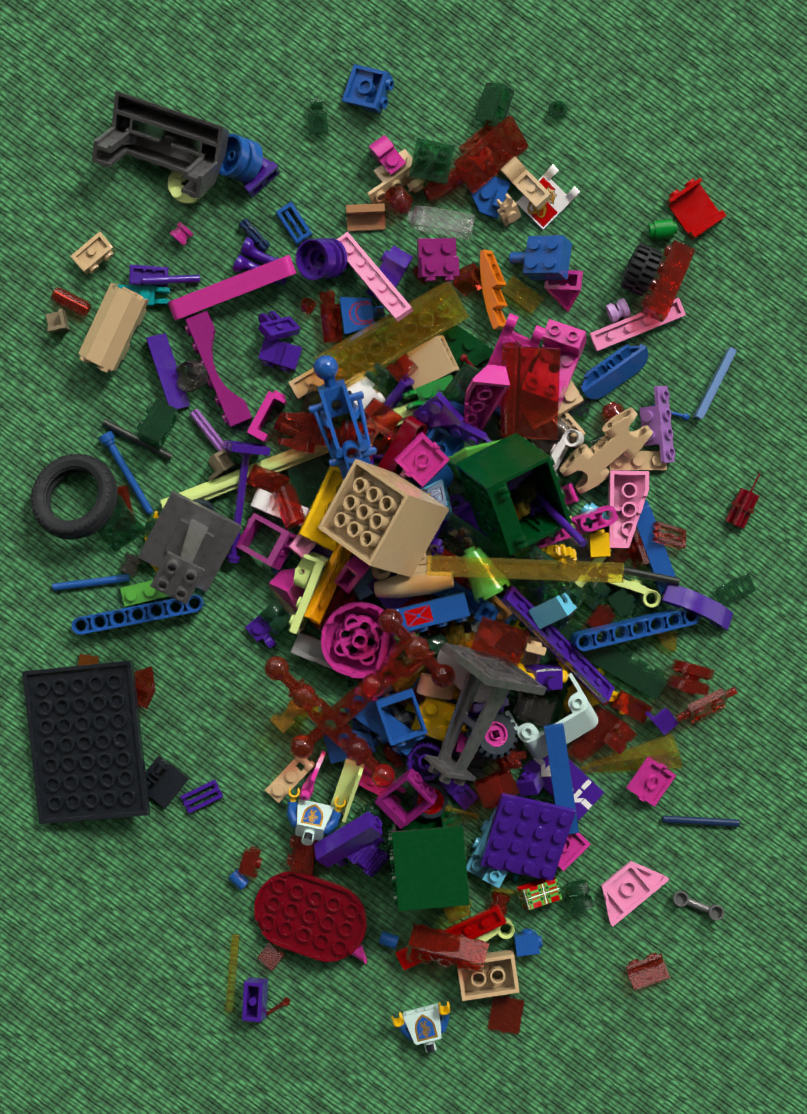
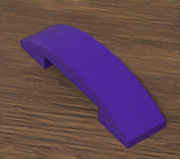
M669 583L666 585L661 601L676 608L688 610L709 620L710 624L728 631L733 612L728 608L693 590Z

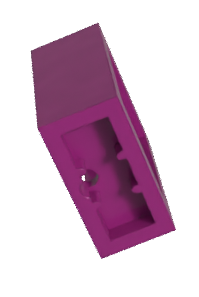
M253 513L252 517L248 519L247 526L240 535L236 547L267 565L280 570L291 550L288 546L295 539L296 535ZM261 523L281 533L268 558L249 548Z
M411 768L378 794L375 803L402 829L430 808L438 795L431 786L427 785L422 776ZM406 781L425 799L408 813L390 795V793Z

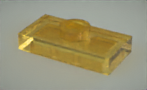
M512 276L501 290L502 293L530 314L534 312L543 300V297L515 276Z

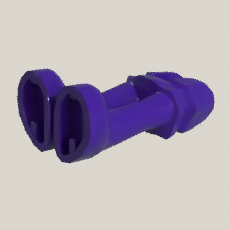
M248 237L240 252L242 255L265 264L279 259L256 249L254 241ZM238 255L232 270L235 272L249 271L260 265ZM280 279L273 282V284L284 285L287 279Z

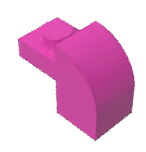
M385 135L368 146L369 152L379 165H383L390 176L406 166L404 159Z

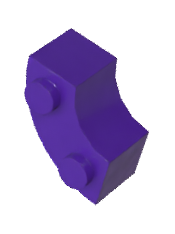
M393 245L390 251L386 250L381 257L383 263L379 269L395 288H397L413 256ZM368 288L366 293L376 298V296Z

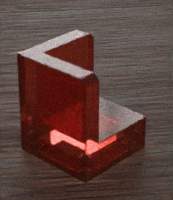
M474 263L459 269L460 276L455 277L453 285L464 296L482 289L480 269Z
M404 353L397 361L389 364L386 368L400 382L408 378L419 367L407 353Z

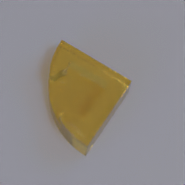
M666 631L657 633L658 639L664 647L676 651L677 632Z

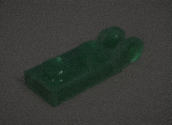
M378 362L374 365L375 370L379 373L377 376L369 370L365 373L366 377L376 387L389 395L398 383L404 380L389 369H385Z

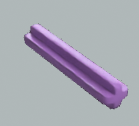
M198 409L193 410L190 413L191 418L218 452L225 449L227 454L230 455L231 451L223 447L224 442Z

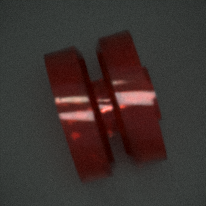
M673 659L672 670L682 673V676L669 675L667 685L678 688V690L686 693L708 696L710 685L700 682V678L712 680L715 670Z

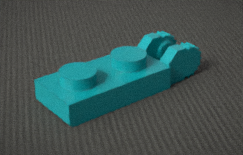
M118 284L119 288L125 287L143 296V299L149 300L147 306H155V304L168 305L167 302L170 301L167 299H155V293H170V288Z

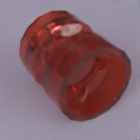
M618 718L612 725L613 730L607 731L602 741L621 755L627 748V742H632L638 734Z

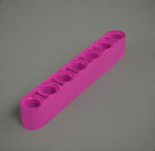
M287 255L167 303L174 320H177L297 272L290 255Z

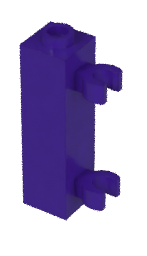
M366 812L314 844L316 860L328 868L335 863L342 867L348 863L344 859L345 857L373 841L376 845L384 842V839L380 837L383 835L381 820L370 812Z

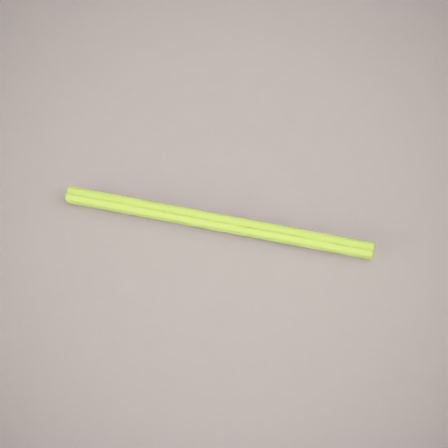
M407 403L366 419L369 437L375 429L383 432L401 425L408 416L415 417L413 412L416 409L407 411L406 406L409 404ZM358 422L360 433L365 436L362 422ZM353 425L335 431L340 448L348 440L358 441ZM330 433L327 435V437L331 445V441H333V438ZM320 437L249 465L246 485L329 453L324 438ZM240 469L179 492V494L191 500H209L238 488ZM169 497L160 500L162 508H164Z

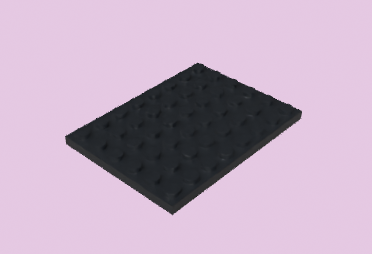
M133 660L22 671L39 824L149 815L150 805Z

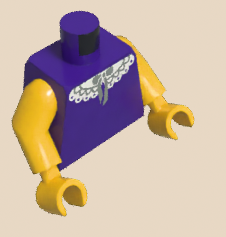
M519 651L518 656H515L514 652H512L510 661L546 687V690L562 689L563 684L569 679V669L557 657L556 661L559 663L524 665L521 664L523 653Z

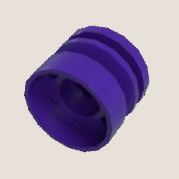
M335 238L307 239L300 244L296 253L298 271L309 280L336 278L344 272L348 262L344 245Z

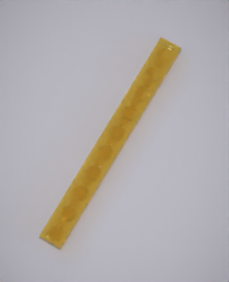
M427 556L426 576L623 583L624 563Z

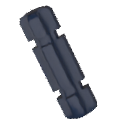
M243 219L239 223V227L246 231L245 233L256 245L258 244V247L263 252L270 247V243L263 239L264 237L254 226H251L247 219Z

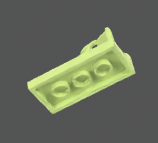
M311 552L309 555L305 554L295 569L294 585L306 590L296 603L298 608L296 614H293L288 624L291 626L290 632L297 634L304 630L308 620L304 617V614L330 558L316 552Z

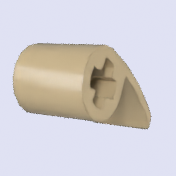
M421 673L416 692L424 696L451 700L455 684L451 680L439 679L435 675Z

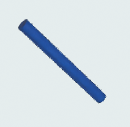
M124 574L54 583L52 587L53 591L130 582V575Z

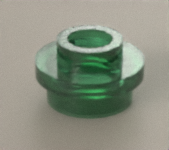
M561 100L553 101L548 108L549 115L556 120L564 118L568 111L566 103ZM556 107H559L561 109V112L556 113L554 109Z

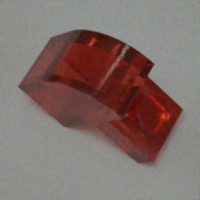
M513 743L515 748L510 751L509 755L496 759L501 770L505 771L522 767L521 759L527 758L526 751L519 752L517 743Z

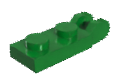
M452 374L417 387L415 388L416 390L408 391L402 397L403 400H409L416 396L419 397L420 401H414L406 406L407 411L419 408L439 391L445 398L459 392Z

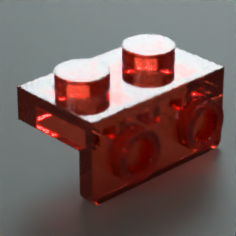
M657 952L651 953L646 956L647 959L641 961L635 959L628 962L629 965L626 966V971L634 992L670 979L662 953L658 955Z

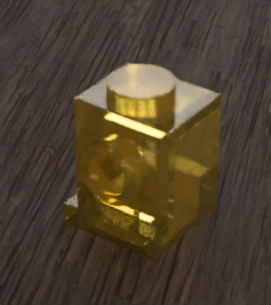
M470 899V905L442 907L450 923L471 915L469 907L472 904Z

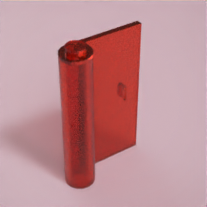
M517 342L503 343L501 366H506L510 386L501 399L500 435L506 438L517 433L528 439L557 440L560 348L521 347V344Z

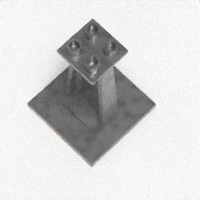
M172 490L138 555V558L159 568L150 587L186 605L196 587L207 592L242 525Z
M444 643L441 650L468 672L439 756L425 755L424 759L430 763L429 772L436 775L439 772L441 773L439 777L441 782L450 784L451 779L454 778V783L464 786L466 780L475 781L476 779L467 768L509 691L516 690L544 695L547 688L500 653ZM483 682L485 685L492 686L493 688L477 722H475L468 716L479 686ZM465 722L472 728V732L458 761L451 758V755Z

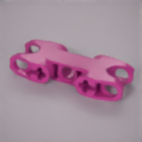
M606 505L570 518L576 526L575 530L579 534H583L615 523L618 516L614 506ZM611 511L613 513L612 518L609 520L603 519V512ZM586 518L593 520L591 525L585 523ZM562 528L555 532L554 537L549 535L539 540L536 544L527 546L526 549L536 550L571 536Z

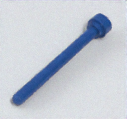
M112 431L103 434L98 438L101 445L104 444L105 447H108L146 514L151 515L153 509L115 446V436Z

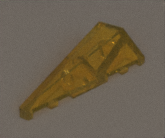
M668 733L665 736H660L637 746L628 747L580 767L582 772L639 770L648 756L659 764L666 765L667 769L682 768L683 766L674 737L671 733Z

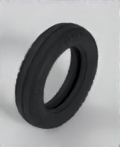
M86 454L65 455L49 463L37 476L31 491V508L36 521L47 533L67 540L85 538L99 531L111 518L118 498L116 480L111 470L102 461ZM75 473H86L93 476L98 485V497L93 508L86 515L75 520H61L55 517L50 501L56 485L65 477Z

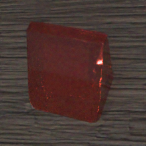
M268 942L257 958L273 971L283 958L284 953Z

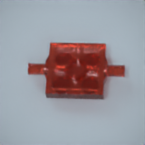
M735 687L726 691L721 688L688 704V708L684 712L675 716L678 722L690 718L691 722L703 721L707 718V715L713 712L716 714L724 710L726 700L738 694Z

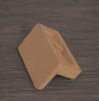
M385 203L346 205L348 231L385 230Z

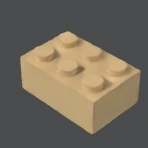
M513 949L456 958L462 1001L520 992Z

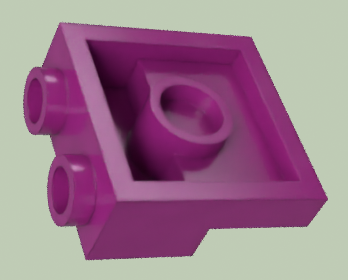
M456 238L417 239L418 278H424L425 282L436 281V278H443V281H454L455 277L460 276L459 256L456 253Z

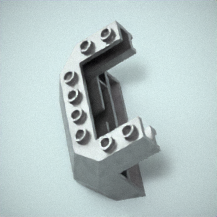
M115 91L112 126L94 140L92 162L99 164L101 167L110 168L128 154L135 159L146 160L153 165L166 167L170 171L184 173L183 178L191 181L181 189V192L188 194L192 198H200L216 182L226 155L229 130L223 126Z

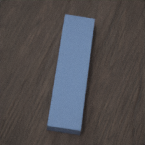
M729 347L726 350L693 418L697 420L704 418L737 352L736 349Z

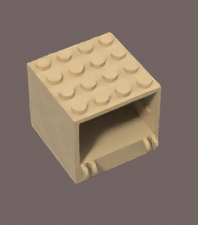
M355 459L318 528L368 565L412 577L449 509L397 473Z

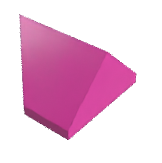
M569 270L567 280H545L544 289L567 312H569L581 291L583 271Z
M296 568L281 570L268 584L296 611L298 609L296 603L299 597L304 595L306 589L294 585Z

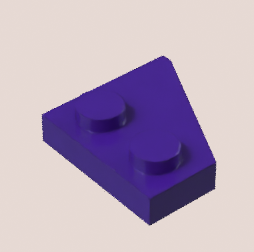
M440 391L413 412L414 416L427 425V427L460 424L465 419Z

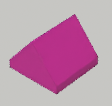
M572 483L561 487L566 495V499H564L566 505L579 501Z

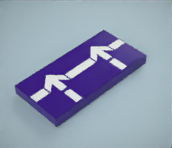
M548 755L542 759L532 757L523 769L532 772L540 771L544 782L543 788L554 797ZM569 760L577 819L580 820L605 792Z

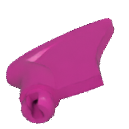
M325 751L321 752L313 770L302 785L300 799L303 801H308L313 794L315 779L325 757Z

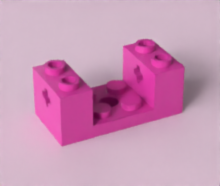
M549 319L542 337L543 346L533 371H528L521 391L524 399L559 411L586 344V331ZM553 364L560 367V370L556 373H552L549 370V367Z

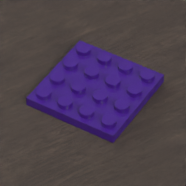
M501 793L479 861L480 866L552 881L576 813L575 809Z

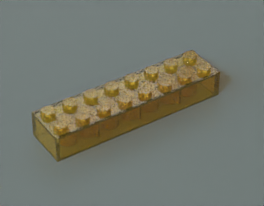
M445 281L409 302L408 304L412 307L413 312L399 322H396L391 314H388L313 358L316 361L317 358L323 355L333 357L338 363V372L335 375L336 381L343 379L346 387H349L469 318V315L452 283Z

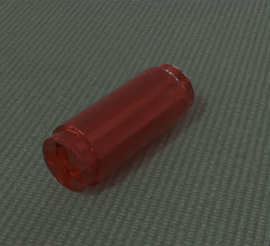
M56 287L51 295V299L54 302L80 315L87 316L92 306L88 301L63 288Z

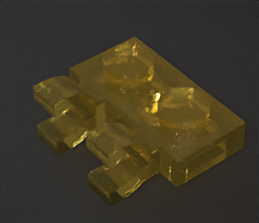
M471 613L470 616H467V620L462 622L448 621V625L444 626L446 643L466 647V642L477 640V633H465L463 624L475 621L474 614Z

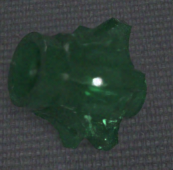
M438 630L429 636H421L422 650L420 652L427 659L437 657L443 644L447 643L448 639Z

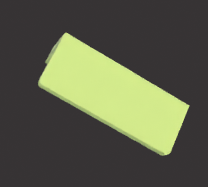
M347 758L330 805L334 806L333 810H335L336 805L334 801L337 797H339L337 802L339 806L343 805L344 800H346L345 808L341 809L343 823L346 822L364 768V764Z

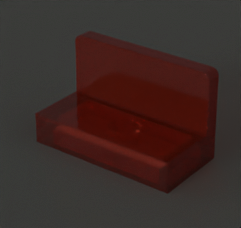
M373 398L364 409L367 425L394 442L398 437L394 428L400 422L402 416L378 399Z

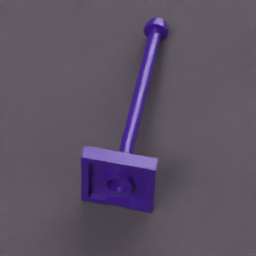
M224 440V448L232 452H240L242 456L234 522L241 525L249 457H252V454L270 456V447L259 443ZM240 531L230 548V554L226 555L228 562L238 563L241 558L236 547L240 538Z

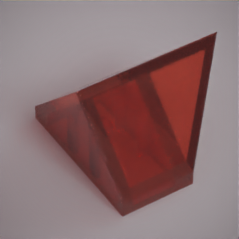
M152 666L135 671L138 705L145 709L149 708L156 692Z

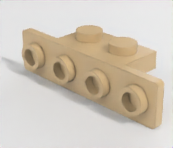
M404 149L399 154L406 162V166L394 175L390 176L383 165L373 170L382 183L367 193L372 204L383 202L388 196L399 191L406 184L437 164L433 152L428 150L414 160Z

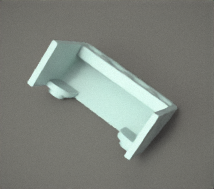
M572 673L569 674V677L578 691L568 701L572 714L555 723H563L566 744L592 730L598 724L597 714ZM509 710L506 711L505 714L512 718L510 722L515 723L514 729L518 731V736L530 754L536 759L546 757L548 753L544 730L539 733L536 726L531 723H524L519 726Z

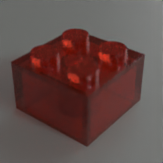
M508 767L473 782L484 808L492 809L498 806L501 793L514 796L520 793Z

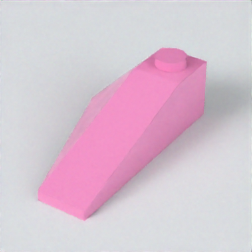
M649 471L609 472L608 505L614 506L618 516L616 522L609 525L610 548H629L649 492ZM608 511L609 520L613 516V513L611 511Z

